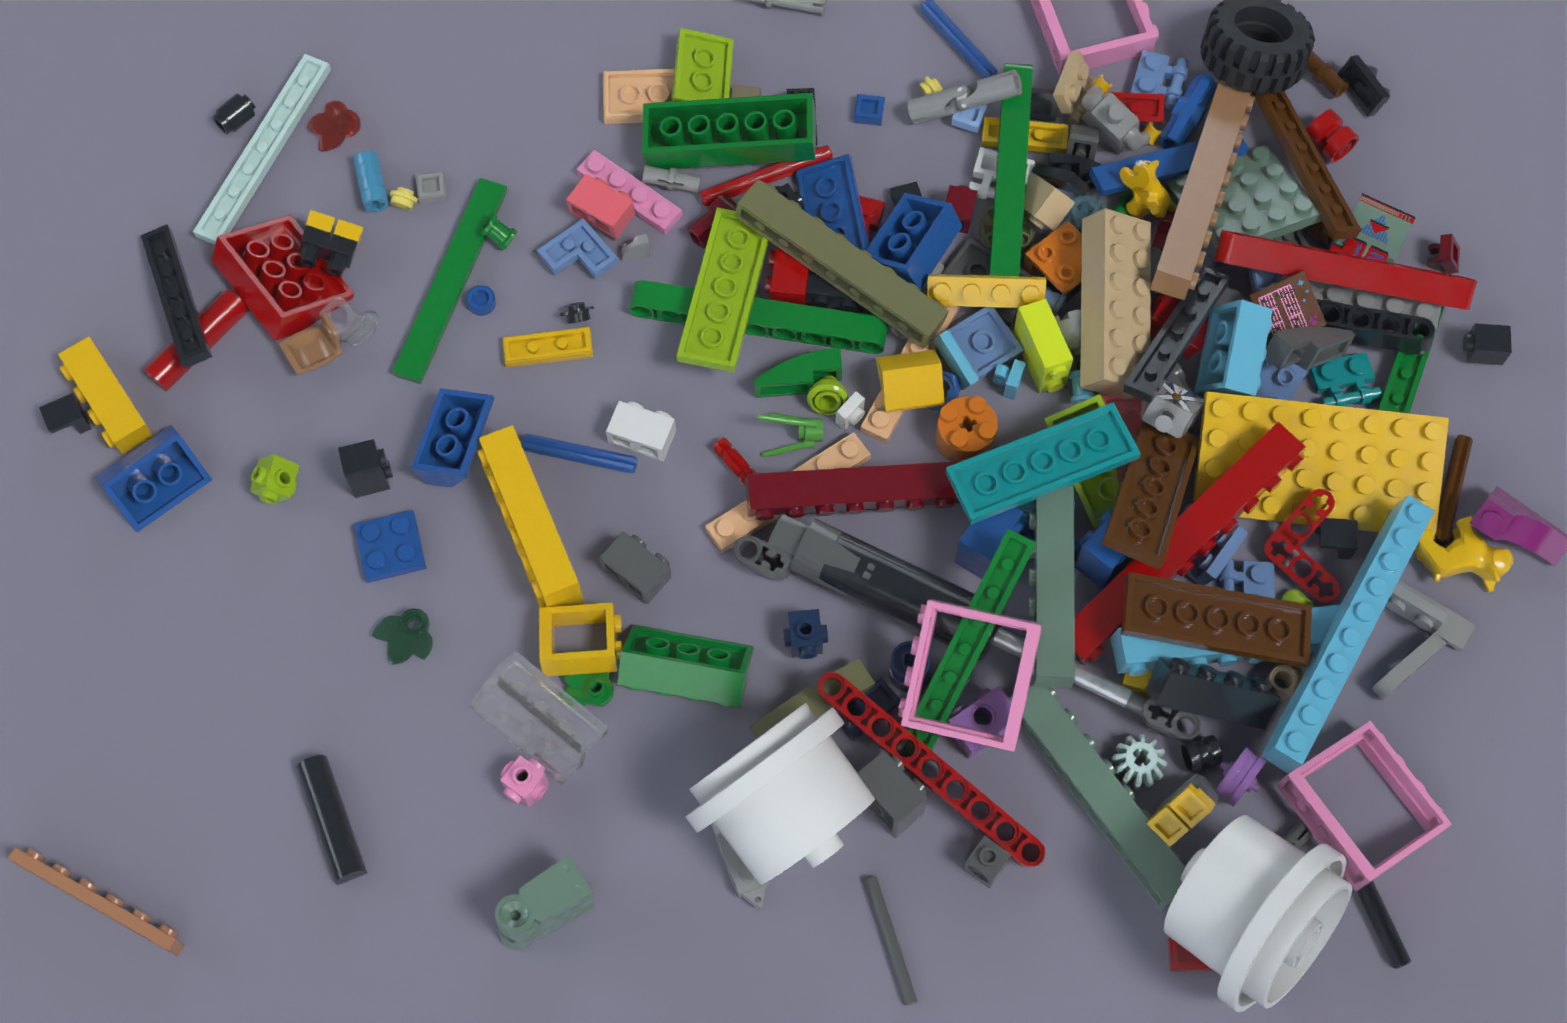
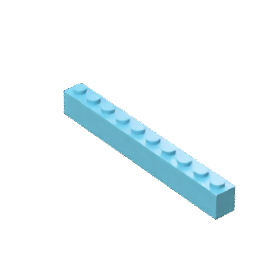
M1409 494L1392 507L1261 754V757L1286 773H1290L1303 765L1435 511Z

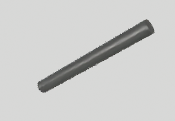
M877 877L868 878L865 880V884L905 1006L914 1004L918 1001Z

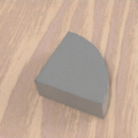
M648 234L637 235L632 243L628 245L625 243L621 248L622 260L651 256Z

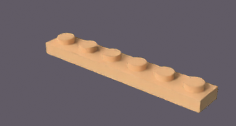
M944 306L949 311L943 326L932 340L950 328L961 306ZM908 339L901 354L935 350L937 352L938 349L932 340L923 349ZM880 390L860 427V432L887 444L904 411L885 413L882 391Z
M853 432L793 471L859 467L871 459V454ZM747 500L707 524L705 529L719 550L724 553L735 546L740 538L751 536L781 515H774V518L769 520H756V516L748 517Z

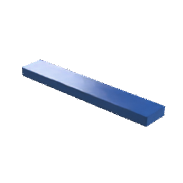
M1243 138L1239 150L1233 149V152H1237L1239 157L1249 151ZM1199 141L1093 167L1089 175L1101 197L1129 190L1130 188L1120 178V170L1123 167L1133 170V166L1139 160L1159 161L1156 170L1159 182L1175 178L1181 174H1188Z

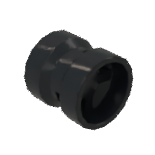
M1213 734L1203 737L1197 743L1190 740L1181 744L1183 760L1190 773L1201 771L1203 766L1216 767L1223 762L1220 745Z

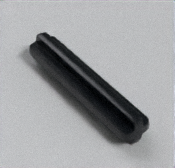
M1371 881L1358 890L1357 893L1393 968L1404 967L1411 962V959L1374 882Z

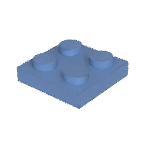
M984 307L948 329L978 375V381L993 373L998 364L1005 365L1024 352L1021 344L993 307Z

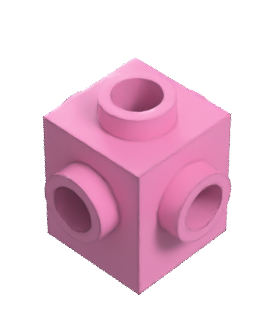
M520 755L515 762L511 760L501 772L502 778L500 781L505 789L503 794L515 804L522 802L530 808L534 801L537 802L542 798L548 788L549 782L544 773L545 767L532 757L527 761ZM525 774L528 775L525 781H520Z

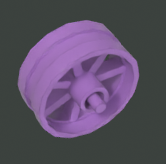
M1248 747L1244 749L1235 763L1231 761L1229 764H1226L1223 761L1220 764V767L1224 769L1222 774L1225 777L1215 789V792L1219 797L1227 800V803L1232 807L1235 806L1245 791L1249 793L1252 789L1257 793L1260 789L1255 784L1257 782L1255 777L1266 760L1253 754V751Z

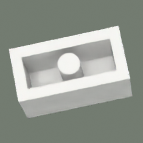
M619 401L606 430L608 444L664 462L676 433L675 419L666 412H652L644 409L638 403Z

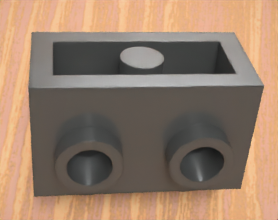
M623 531L599 557L601 568L645 603L649 604L672 578L669 567L670 563L661 554L656 553L654 555L647 550V545L638 536H629Z

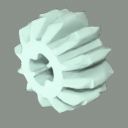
M1140 734L1137 742L1132 736H1127L1125 744H1117L1116 750L1118 753L1113 755L1112 762L1118 764L1115 767L1116 774H1125L1122 779L1123 784H1127L1131 779L1134 780V788L1139 789L1142 781L1147 787H1151L1154 783L1153 779L1160 780L1163 773L1160 769H1164L1167 766V761L1161 759L1165 753L1163 748L1154 749L1157 742L1156 739L1150 740L1148 744L1145 743L1144 734ZM1138 757L1144 760L1141 766L1134 763Z

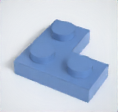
M584 218L537 250L538 256L555 275L579 259L593 277L597 279L619 263L618 257Z

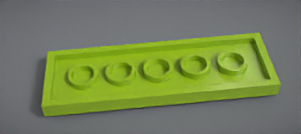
M717 207L677 352V362L735 373L769 240L735 217L736 211Z

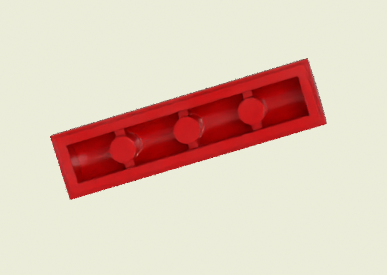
M226 289L199 315L210 349L249 312L246 304L229 289ZM172 341L143 371L146 376L167 392L192 366L184 369Z

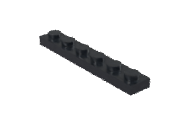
M166 224L141 235L181 365L186 369L211 358L212 354L172 230Z
M1205 266L1201 268L1195 289H1188L1185 300L1181 299L1124 383L1123 392L1151 404L1229 285L1230 276Z

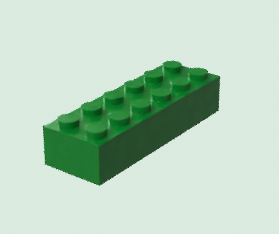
M801 93L643 103L642 154L645 163L657 168L670 169L671 167L692 168L816 160V109L813 94Z

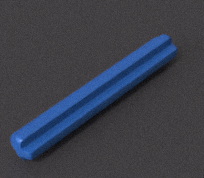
M926 0L921 3L920 11L982 78L997 75V68L933 0Z
M528 433L524 434L521 443L524 451L631 474L635 473L638 465L636 456Z

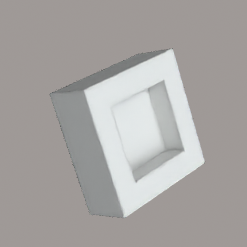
M855 392L836 412L835 423L843 430L850 424H857L865 413L863 410L865 398L858 392Z

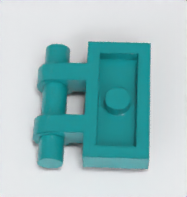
M1366 352L1339 357L1309 369L1316 394L1328 392L1329 397L1321 398V404L1345 407L1354 403L1364 405L1371 403L1373 399L1382 397L1379 386L1373 388L1366 386V384L1373 383L1375 380V375ZM1350 387L1354 389L1353 392L1343 393L1340 390Z

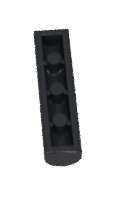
M317 755L301 761L297 764L296 769L336 885L367 874L365 863L328 758L325 755Z

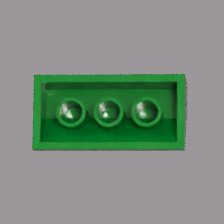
M633 624L621 650L617 685L626 686L631 690L644 689L655 691L663 696L677 695L687 697L692 701L704 700L715 702L724 707H740L746 689L754 646Z

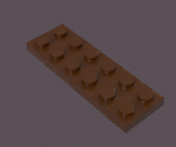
M1141 420L1135 438V443L1141 455L1139 459L1127 463L1101 542L1102 545L1158 570L1161 568L1170 544L1200 437L1186 432L1181 438H1176L1166 432H1160L1156 427Z
M1129 572L1126 575L1121 635L1306 668L1310 664L1312 605Z

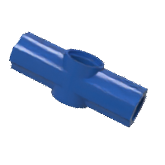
M1205 73L1196 74L1184 96L1179 97L1170 115V120L1158 141L1163 146V149L1184 145L1192 130L1198 128L1207 109L1206 106L1218 85L1212 76Z

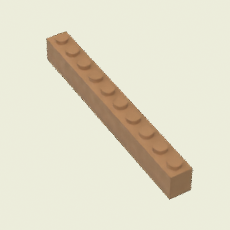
M1223 80L1219 81L1150 290L1185 300L1188 289H1195L1200 273L1194 270L1195 268L1201 269L1206 252L1201 251V248H1208L1213 233L1208 230V227L1214 229L1219 211L1214 210V208L1221 207L1225 191L1220 189L1227 188L1232 173L1226 170L1227 168L1233 169L1238 154L1233 152V149L1239 150L1244 135L1239 133V130L1245 131L1250 116L1244 113L1251 112L1255 96L1250 95L1251 91L1248 93L1240 91V88L1235 86L1232 88L1226 85V82Z

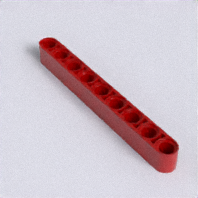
M1221 230L1214 258L1216 261L1288 276L1303 270L1309 280L1463 310H1470L1477 285V280L1463 276L1227 230Z
M828 672L821 676L818 681V694L821 699L831 708L833 707L837 713L890 757L895 755L903 763L905 770L979 832L1011 854L1010 858L1022 867L1031 868L1043 862L1046 850L1040 840L841 674ZM827 680L838 681L841 690L837 695L831 696L824 692L823 684ZM852 700L861 701L865 705V712L860 716L851 715L847 709L848 703ZM883 720L887 722L890 728L889 734L883 737L875 735L872 731V724L875 721ZM900 741L911 742L914 747V753L911 757H902L897 753L896 747ZM932 761L936 763L939 772L935 778H927L922 774L921 766L924 762ZM949 782L961 784L963 788L961 798L952 799L947 795L946 786ZM981 802L987 807L988 815L984 820H977L972 816L971 807L974 803ZM1000 823H1006L1011 826L1013 835L1009 841H1002L998 838L996 828ZM1025 844H1032L1036 847L1038 855L1035 861L1027 862L1023 859L1021 850Z

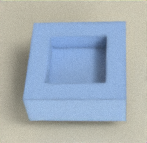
M988 105L955 113L952 117L951 125L978 134Z

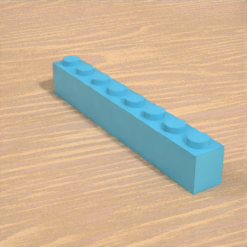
M1340 605L1312 608L1310 657H1313ZM1122 627L1118 628L1110 638L1118 674L1129 673L1130 676H1139L1147 673L1148 670H1154L1159 657L1170 660L1177 657L1196 666L1218 663L1221 667L1233 665L1241 660H1248V663L1263 661L1121 635Z

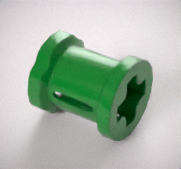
M492 213L484 221L478 234L481 236L486 235L498 244V249L502 251L512 242L517 230L515 228H508L497 219L498 216L495 213Z

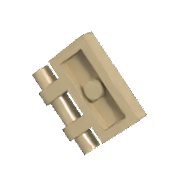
M1070 51L1053 93L1060 112L1070 114L1068 120L1070 125H1078L1081 116L1087 111L1082 105V98L1090 89V84L1095 81L1094 77L1089 76V67L1085 63L1081 51Z

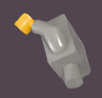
M1101 74L1090 84V89L1082 98V105L1087 111L1081 116V119L1091 128L1100 129L1099 136L1118 155L1125 148L1135 151L1148 143L1153 145L1163 131L1156 130L1153 127L1154 124L1149 122L1145 129L1139 132L1140 120L1112 93L1109 92L1104 95L1113 85L1111 83L1108 84L1103 79L1104 75Z

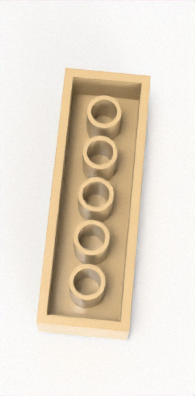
M1106 208L1082 219L1080 388L1129 399L1134 396L1123 392L1124 383L1150 346L1151 222Z

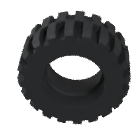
M1223 0L1213 8L1200 45V54L1208 71H1213L1214 77L1219 81H1225L1226 85L1232 88L1235 86L1240 88V91L1247 93L1253 91L1255 94L1261 95L1266 92L1276 94L1281 90H1288L1301 80L1314 47L1315 35L1310 22L1306 21L1305 15L1295 11V7L1292 5L1281 3V0Z

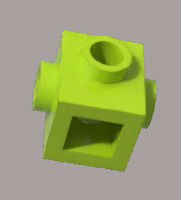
M276 454L260 458L251 474L252 484L249 492L260 496V500L268 504H277L280 501L290 499L297 488L296 478L300 465Z

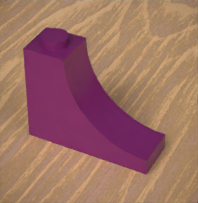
M1498 486L1469 522L1494 541L1500 539L1516 543L1539 555L1554 566L1567 551L1566 533Z

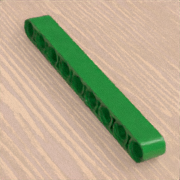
M1004 63L1003 73L1011 70L1017 71L1021 80L1022 94L1001 100L989 276H1019L1033 76V65Z
M639 280L634 283L628 310L636 317L685 325L695 288ZM755 297L745 334L831 348L840 347L843 350L869 354H880L885 348L889 324L877 316Z

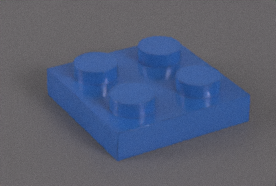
M414 510L354 524L364 577L367 583L427 569Z

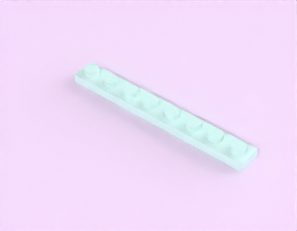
M304 54L193 231L195 237L215 245L217 236L231 232L331 71L329 63Z

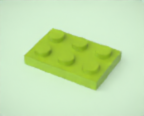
M684 28L679 29L672 102L729 98L734 39Z

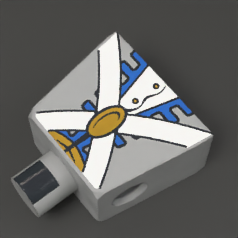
M1166 380L1151 404L1142 400L1141 419L1156 427L1160 432H1166L1176 438H1181L1193 427L1203 408L1204 398Z

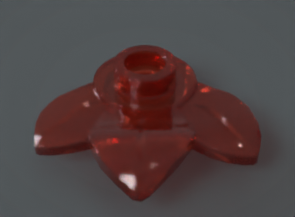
M331 101L326 103L325 112L318 113L310 119L307 128L311 132L321 135L318 150L325 152L339 147L345 137L355 136L361 128L358 114L353 110H348L343 102Z

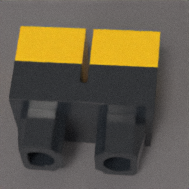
M310 210L300 244V264L308 268H315L318 258L329 261L326 272L330 275L341 277L346 267L350 268L364 227L338 219L332 239L329 241L333 232L335 218Z

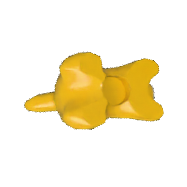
M1139 160L1133 166V170L1128 167H1123L1120 170L1122 182L1134 194L1132 200L1127 203L1126 209L1135 218L1142 219L1149 213H1152L1156 218H1164L1167 210L1169 212H1176L1177 205L1171 201L1168 191L1157 179L1158 160L1152 162Z

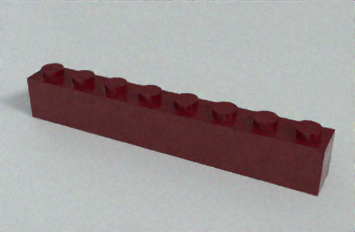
M962 461L747 474L745 486L748 517L756 516V520L773 519L774 515L786 514L790 518H800L804 516V513L816 512L817 516H830L834 514V511H846L847 514L854 515L864 513V509H876V512L885 513L894 511V507H906L908 511L924 509L925 505H936L938 509L954 507V504L960 502L945 471L946 467Z

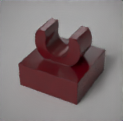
M1453 234L1441 235L1440 244L1433 243L1428 246L1431 254L1438 253L1439 255L1435 258H1428L1427 262L1431 268L1443 266L1448 274L1459 273L1460 247Z

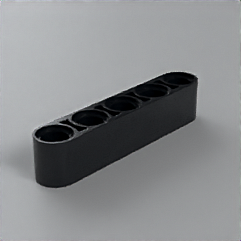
M1316 299L1324 319L1334 320V322L1325 321L1327 325L1324 327L1353 331L1356 335L1351 342L1352 344L1414 355H1421L1430 350L1435 326L1427 318ZM1355 324H1361L1365 327H1357ZM1385 329H1391L1394 332H1386ZM1416 334H1420V335H1423L1424 338H1419V337H1416L1415 335H1416Z

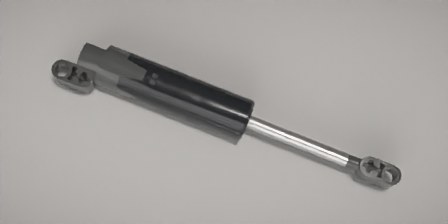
M782 514L773 529L768 543L753 536H743L736 542L734 547L735 555L743 566L771 580L782 581L790 575L792 570L921 632L922 624L917 623L921 605H927L929 599L969 607L975 595L973 592L816 518L810 526H807ZM750 545L757 547V553L754 557L749 559L742 557V551L745 547ZM765 555L768 560L777 563L779 559H781L780 561L783 564V568L781 569L777 567L775 571H773V568L770 565V563L764 560ZM1005 608L1003 609L1001 615H1006ZM938 611L932 638L949 646L963 617ZM996 624L978 660L986 657L992 645L1021 658L1025 639L1002 629V625ZM1075 664L1074 684L1141 715L1142 721L1148 727L1181 742L1190 741L1199 733L1201 722L1196 714L1161 707L1160 713L1167 717L1171 715V712L1176 713L1170 722V727H1167L1165 723L1168 719L1159 716L1156 720L1151 718L1152 712L1148 708L1153 709L1156 706L1151 698H1146ZM1185 718L1192 722L1193 732L1191 734L1179 732L1177 729V721L1179 719Z

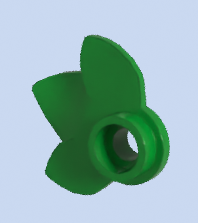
M611 672L563 675L568 687L558 695L557 700L562 705L571 709H580L588 704L597 707L607 705L612 700L614 694V686L609 680ZM602 687L599 692L594 693L596 689Z

